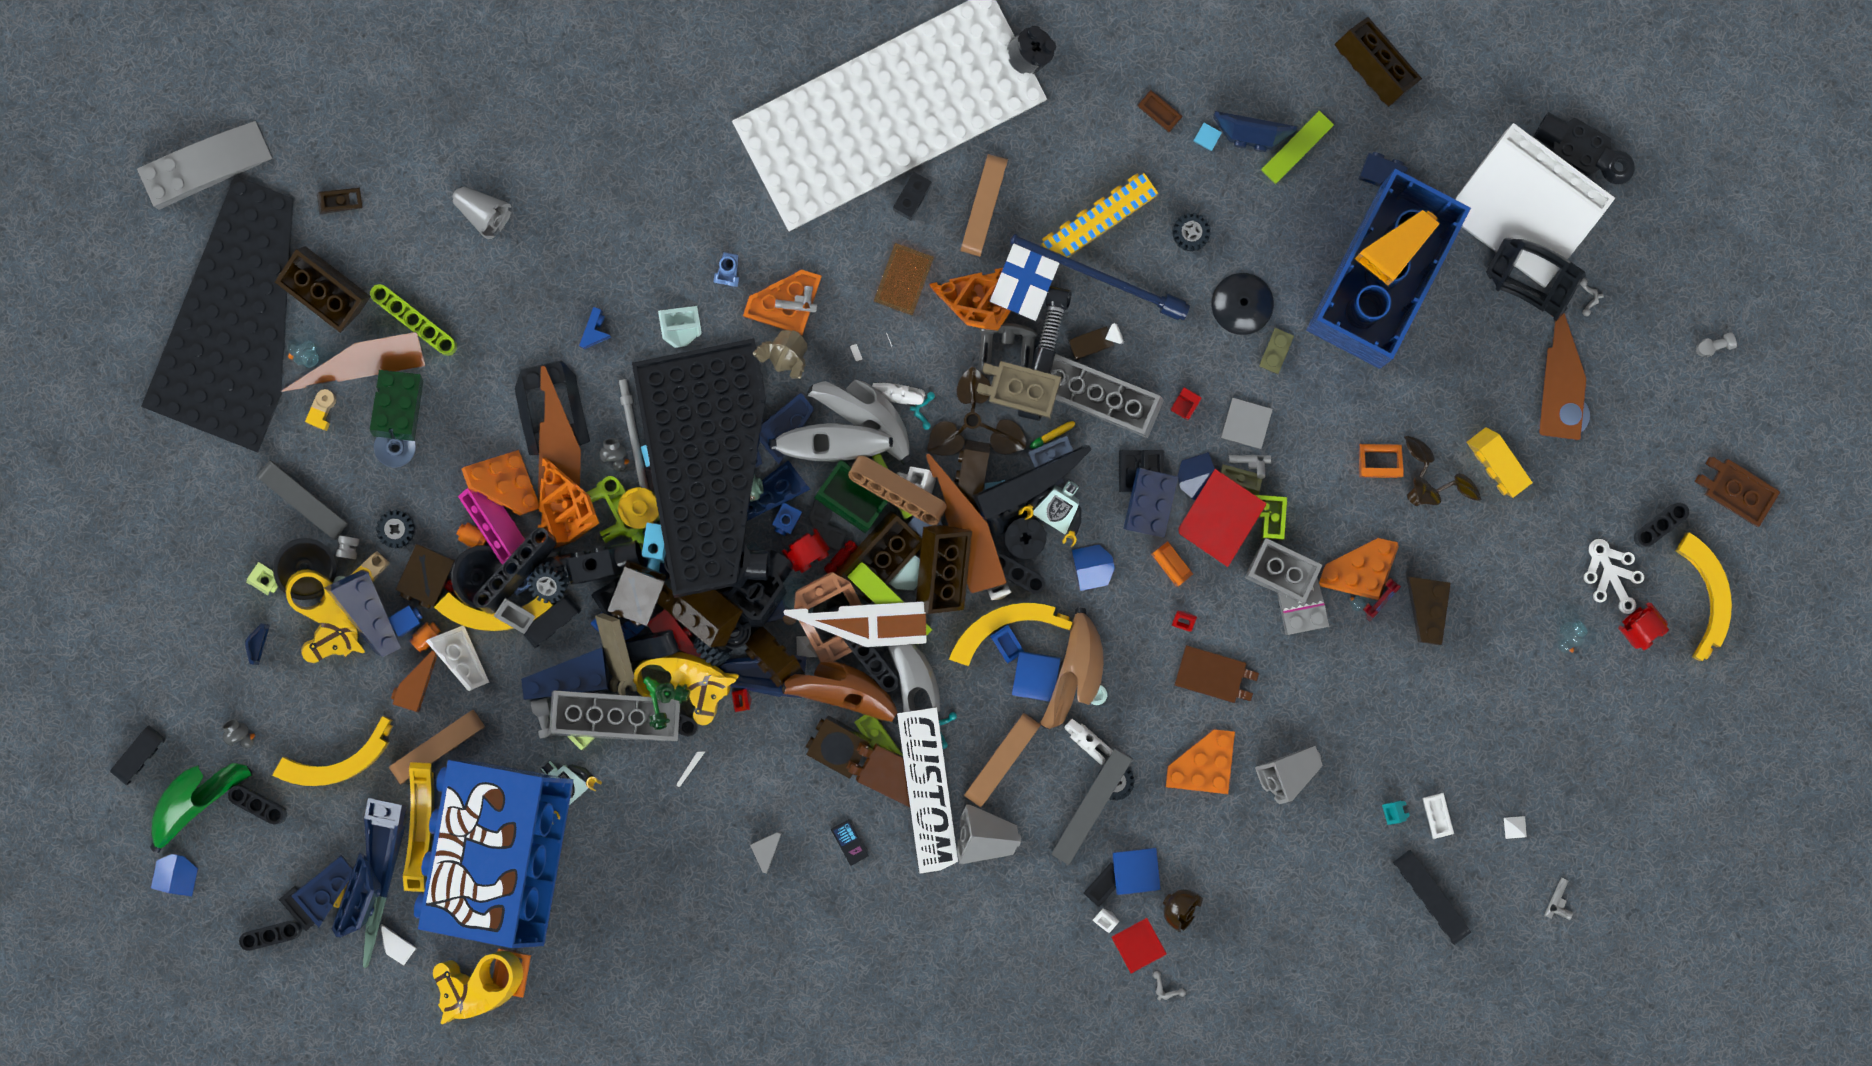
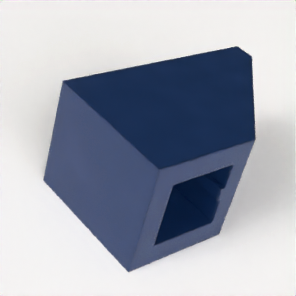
M1373 152V154L1369 153L1366 156L1358 179L1379 186L1394 169L1406 173L1408 167L1404 166L1402 161L1396 159L1389 161L1384 159V155Z

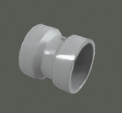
M339 536L338 543L340 545L339 549L336 550V557L356 560L357 553L355 550L359 545V539Z

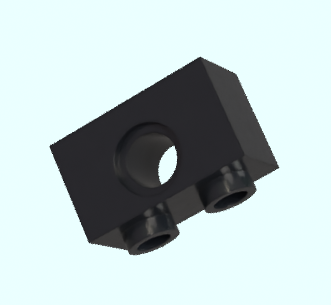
M913 172L894 204L893 211L911 221L929 191L932 182Z

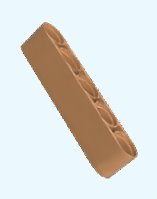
M991 154L987 155L961 252L981 257L1008 159Z
M858 456L849 471L848 476L853 482L929 525H938L947 506L944 501L868 457Z
M472 710L396 761L389 769L401 785L410 778V762L433 764L441 756L458 747L460 743L474 736L476 732L481 729L483 730L485 725L476 712Z
M1023 713L964 796L981 808L1041 724Z

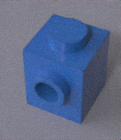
M783 503L772 523L776 527L774 531L783 536H786L787 533L792 535L803 512Z
M410 605L388 618L399 637L404 636L423 624L420 620L423 616L417 607L413 608Z

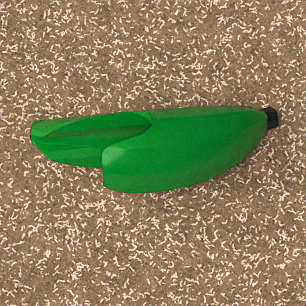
M232 763L215 773L197 790L196 787L204 776L199 769V765L189 768L180 774L167 787L156 805L152 817L151 836L153 843L150 846L151 850L159 853L201 811L232 787L252 776V770L247 765Z

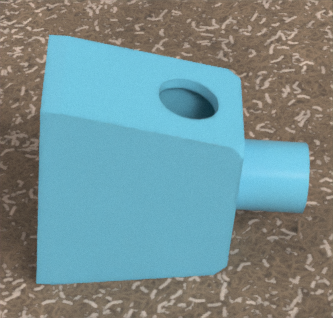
M647 523L642 557L648 560L647 568L659 572L661 562L664 563L666 555L661 525Z

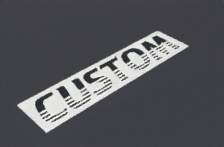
M936 707L897 713L919 873L939 871L958 862Z

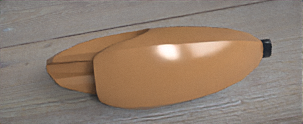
M1079 607L1075 609V617L1071 627L1064 662L1048 708L1039 723L1046 729L1063 724L1071 708L1076 689L1078 702L1090 705L1096 697L1101 684L1104 665L1102 643L1095 625L1086 615L1085 608Z

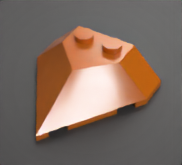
M1003 268L995 269V273L982 275L981 272L949 279L950 282L938 285L937 282L929 284L931 289L968 326L998 331L1011 312L989 302Z
M542 458V466H545L544 478H541L539 512H542L541 524L537 528H544L554 535L557 541L555 548L575 542L598 525L599 521L590 496L547 458Z

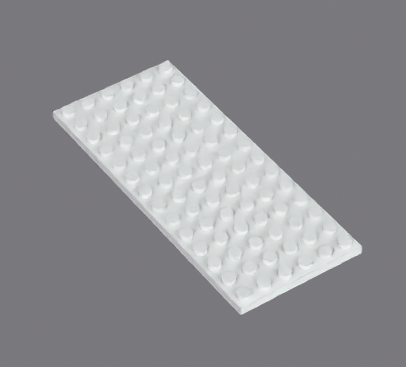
M968 0L732 121L789 232L1047 100L1034 74H1021L1009 63L1010 57L1007 46L1015 36L996 0Z

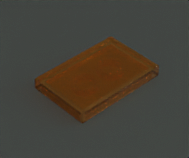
M895 243L874 302L913 316L934 257Z

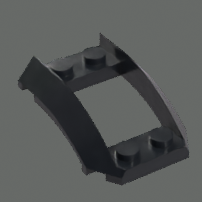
M1511 238L1503 239L1486 271L1488 277L1493 279L1497 291L1501 290L1523 299L1542 312L1546 311L1552 315L1555 321L1559 320L1568 309V303L1581 280L1586 276L1585 271L1558 253L1524 239ZM1523 250L1533 253L1562 269L1548 294L1509 277Z
M562 360L521 369L515 385V394L529 455H539L540 431H534L526 390L541 386V366L546 367L553 384L566 383L574 421L573 424H570L579 446L590 442L576 374Z

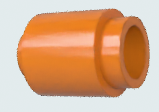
M469 522L466 525L462 524L456 533L459 536L458 541L469 547L485 546L487 542L479 528Z
M426 622L412 634V638L409 641L421 653L430 647L426 640L439 635L441 630L435 623L429 624Z

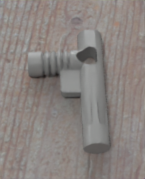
M805 286L804 296L796 295L795 302L776 299L775 308L816 312L817 304H811L813 287ZM805 303L809 304V309L803 308Z
M1229 455V463H1248L1249 469H1257V478L1263 479L1265 478V463H1271V455Z
M1561 877L1544 916L1552 919L1555 913L1568 920L1572 918L1573 912L1564 909L1566 900L1561 898L1569 882L1568 880ZM1552 904L1555 905L1557 910L1550 911Z

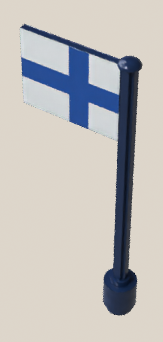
M1014 234L1010 239L1011 250L989 301L1036 321L1058 265L1062 264L1156 304L1160 308V313L1173 319L1184 320L1190 308L1186 301L1173 295L1157 296L1018 237L1017 234Z

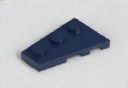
M801 392L762 423L760 442L778 464L783 459L784 454L776 449H769V439H775L785 432L803 427L814 410Z
M342 855L292 894L294 900L318 928L347 885L353 872L352 866Z

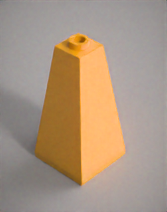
M1422 210L1362 250L1355 259L1386 285H1390L1440 224L1436 221L1438 218L1430 211L1425 212Z

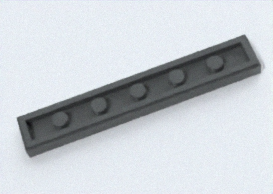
M1115 747L1051 855L1070 865L1133 760L1132 757Z

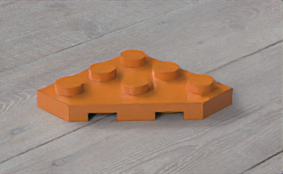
M800 270L768 286L764 290L749 296L743 317L783 330H794L803 336L810 312L775 308V300L795 302V296H804V287L811 286L813 287L811 304H813L822 276ZM805 303L803 308L809 309L810 306L808 303Z
M519 450L465 466L461 469L469 489L474 492L478 491L487 496V499L510 508L515 514L521 516L539 509L537 496Z
M1377 538L1327 563L1319 581L1320 587L1379 600L1399 547L1398 542Z
M1212 730L1168 765L1165 787L1228 794L1235 732Z

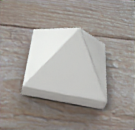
M1112 324L1105 339L1123 344L1125 341L1118 324Z
M1007 582L1004 585L987 589L991 600H1001L1011 593ZM1004 586L1003 590H1000L995 593L992 591L996 588Z
M796 636L798 656L818 657L807 636Z
M1525 816L1504 818L1506 839L1527 837Z
M1102 909L1093 919L1096 924L1108 933L1119 923L1114 913L1106 909Z

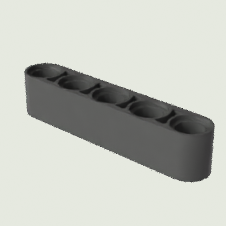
M271 460L267 462L256 476L334 540L347 527L348 523L342 520L332 509L326 507L316 496L310 494L300 483L294 481L284 470L278 468Z

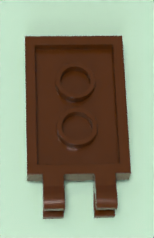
M1709 457L1705 464L1718 471L1713 481L1701 474L1697 476L1694 482L1707 489L1704 495L1752 525L1760 527L1780 491L1729 459H1725L1724 463H1722L1715 457Z
M1186 645L1174 686L1235 703L1236 697L1251 701L1253 693L1240 690L1239 687L1242 677L1257 681L1259 673L1246 670L1245 662Z
M860 742L856 750L859 751L858 754L868 758L863 766L850 760L846 766L849 769L848 772L858 775L856 778L857 782L910 807L903 756L877 743L871 748Z

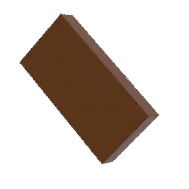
M1152 90L1137 105L1167 132H1170L1183 117Z

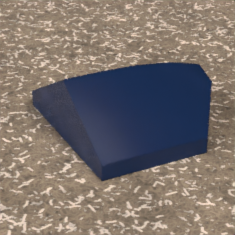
M1209 452L1181 461L1177 475L1181 490L1193 500L1197 499L1215 470Z
M261 623L245 640L249 664L259 665L270 628L269 624Z

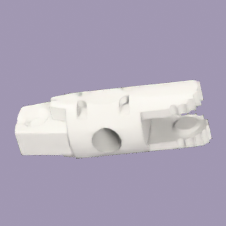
M873 383L872 385L892 403L920 405L924 401L925 392L920 388L892 383Z
M1073 719L1065 725L1064 728L1071 734L1070 738L1087 751L1099 764L1103 765L1106 760L1095 749L1096 746L1106 755L1110 756L1113 750L1085 725H1080Z

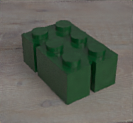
M379 370L376 386L378 392H375L370 432L374 437L392 439L390 429H393L396 439L415 441L423 388L421 374Z
M840 460L814 498L866 534L888 501L853 482L848 476L852 467Z

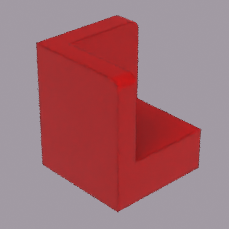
M1184 387L1171 407V411L1188 421L1202 398Z

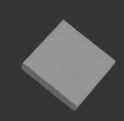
M1232 398L1221 438L1262 449L1273 409Z

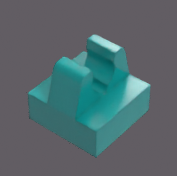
M1400 800L1382 805L1387 825L1407 821L1406 819L1410 814L1404 813L1403 806L1407 805L1405 801Z

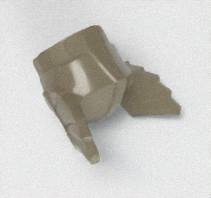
M783 330L773 342H762V345L758 346L757 350L753 352V355L762 363L770 359L777 372L791 370L790 377L792 379H800L806 366L803 357L808 347L804 338L797 331Z

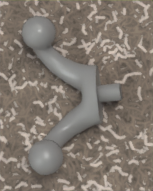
M1585 278L1581 280L1580 285L1588 293L1594 295V299L1582 311L1584 316H1589L1591 314L1589 309L1599 304V298H1604V295L1598 294V289L1588 287V282Z
M1159 971L1153 973V977L1157 979L1156 994L1159 1001L1162 998L1168 1000L1175 995L1181 997L1186 995V990L1183 988L1165 993L1162 987L1161 973Z

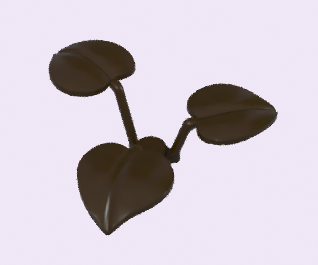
M971 367L962 375L957 385L959 401L963 404L972 403L971 412L967 413L964 417L965 424L959 430H957L954 423L949 421H943L935 425L930 434L927 450L941 456L958 453L965 444V440L960 433L967 427L976 429L981 426L994 432L990 437V444L997 453L1004 455L1024 450L1026 448V439L1021 428L1011 420H1000L997 423L996 429L982 423L981 416L975 412L976 403H984L990 396L978 394L977 387L979 383L991 386V384L975 367Z
M1411 436L1404 437L1411 455L1418 461L1424 462V468L1420 475L1414 479V488L1407 494L1408 500L1413 505H1439L1441 497L1438 492L1452 485L1457 486L1458 491L1465 497L1476 501L1482 500L1473 481L1460 473L1454 476L1455 480L1438 489L1433 488L1423 478L1429 462L1432 463L1435 460L1431 449L1417 438Z

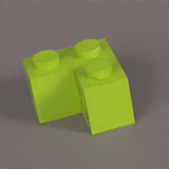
M1255 495L1267 503L1259 518H1262L1261 539L1283 540L1285 537L1287 497Z

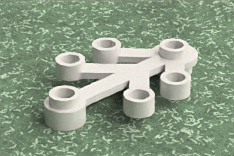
M1603 539L1592 541L1589 545V554L1592 559L1588 571L1584 574V581L1588 584L1597 581L1596 570L1599 562H1601L1604 568L1597 591L1593 594L1594 600L1596 602H1604L1606 600V589L1610 580L1620 599L1619 610L1624 614L1633 613L1636 609V602L1633 598L1628 597L1618 576L1639 584L1643 582L1644 574L1640 571L1632 572L1614 566L1608 557L1621 560L1624 565H1631L1635 560L1634 555L1630 552L1622 553L1610 549L1609 544ZM1598 545L1603 547L1602 553L1596 551ZM1626 555H1629L1631 557V561L1629 563L1625 562L1624 557ZM1589 573L1593 574V581L1587 579ZM1636 573L1641 577L1639 581L1634 580ZM1598 592L1603 594L1602 600L1597 599ZM1627 601L1632 605L1630 609L1625 608Z

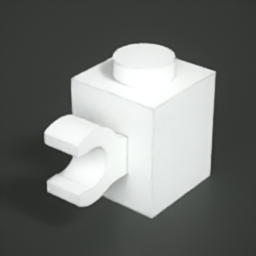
M910 466L908 474L897 472V475L932 494L936 478L932 476L930 470Z

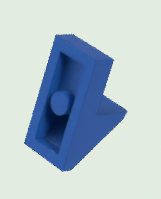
M593 307L579 347L586 349L611 338L610 335L596 330L597 327H602L605 319L601 309Z

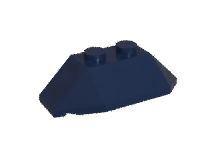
M1215 111L1213 119L1229 142L1234 143L1235 147L1246 148V145L1255 147L1254 150L1259 152H1266L1267 149L1271 150L1293 135L1297 130V126L1219 111Z
M359 853L331 928L335 936L339 938L359 930L367 923L369 916L371 917L374 912L376 897L378 898L381 893V884L364 853Z

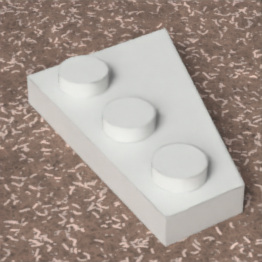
M460 626L426 640L468 691L489 683L465 626Z

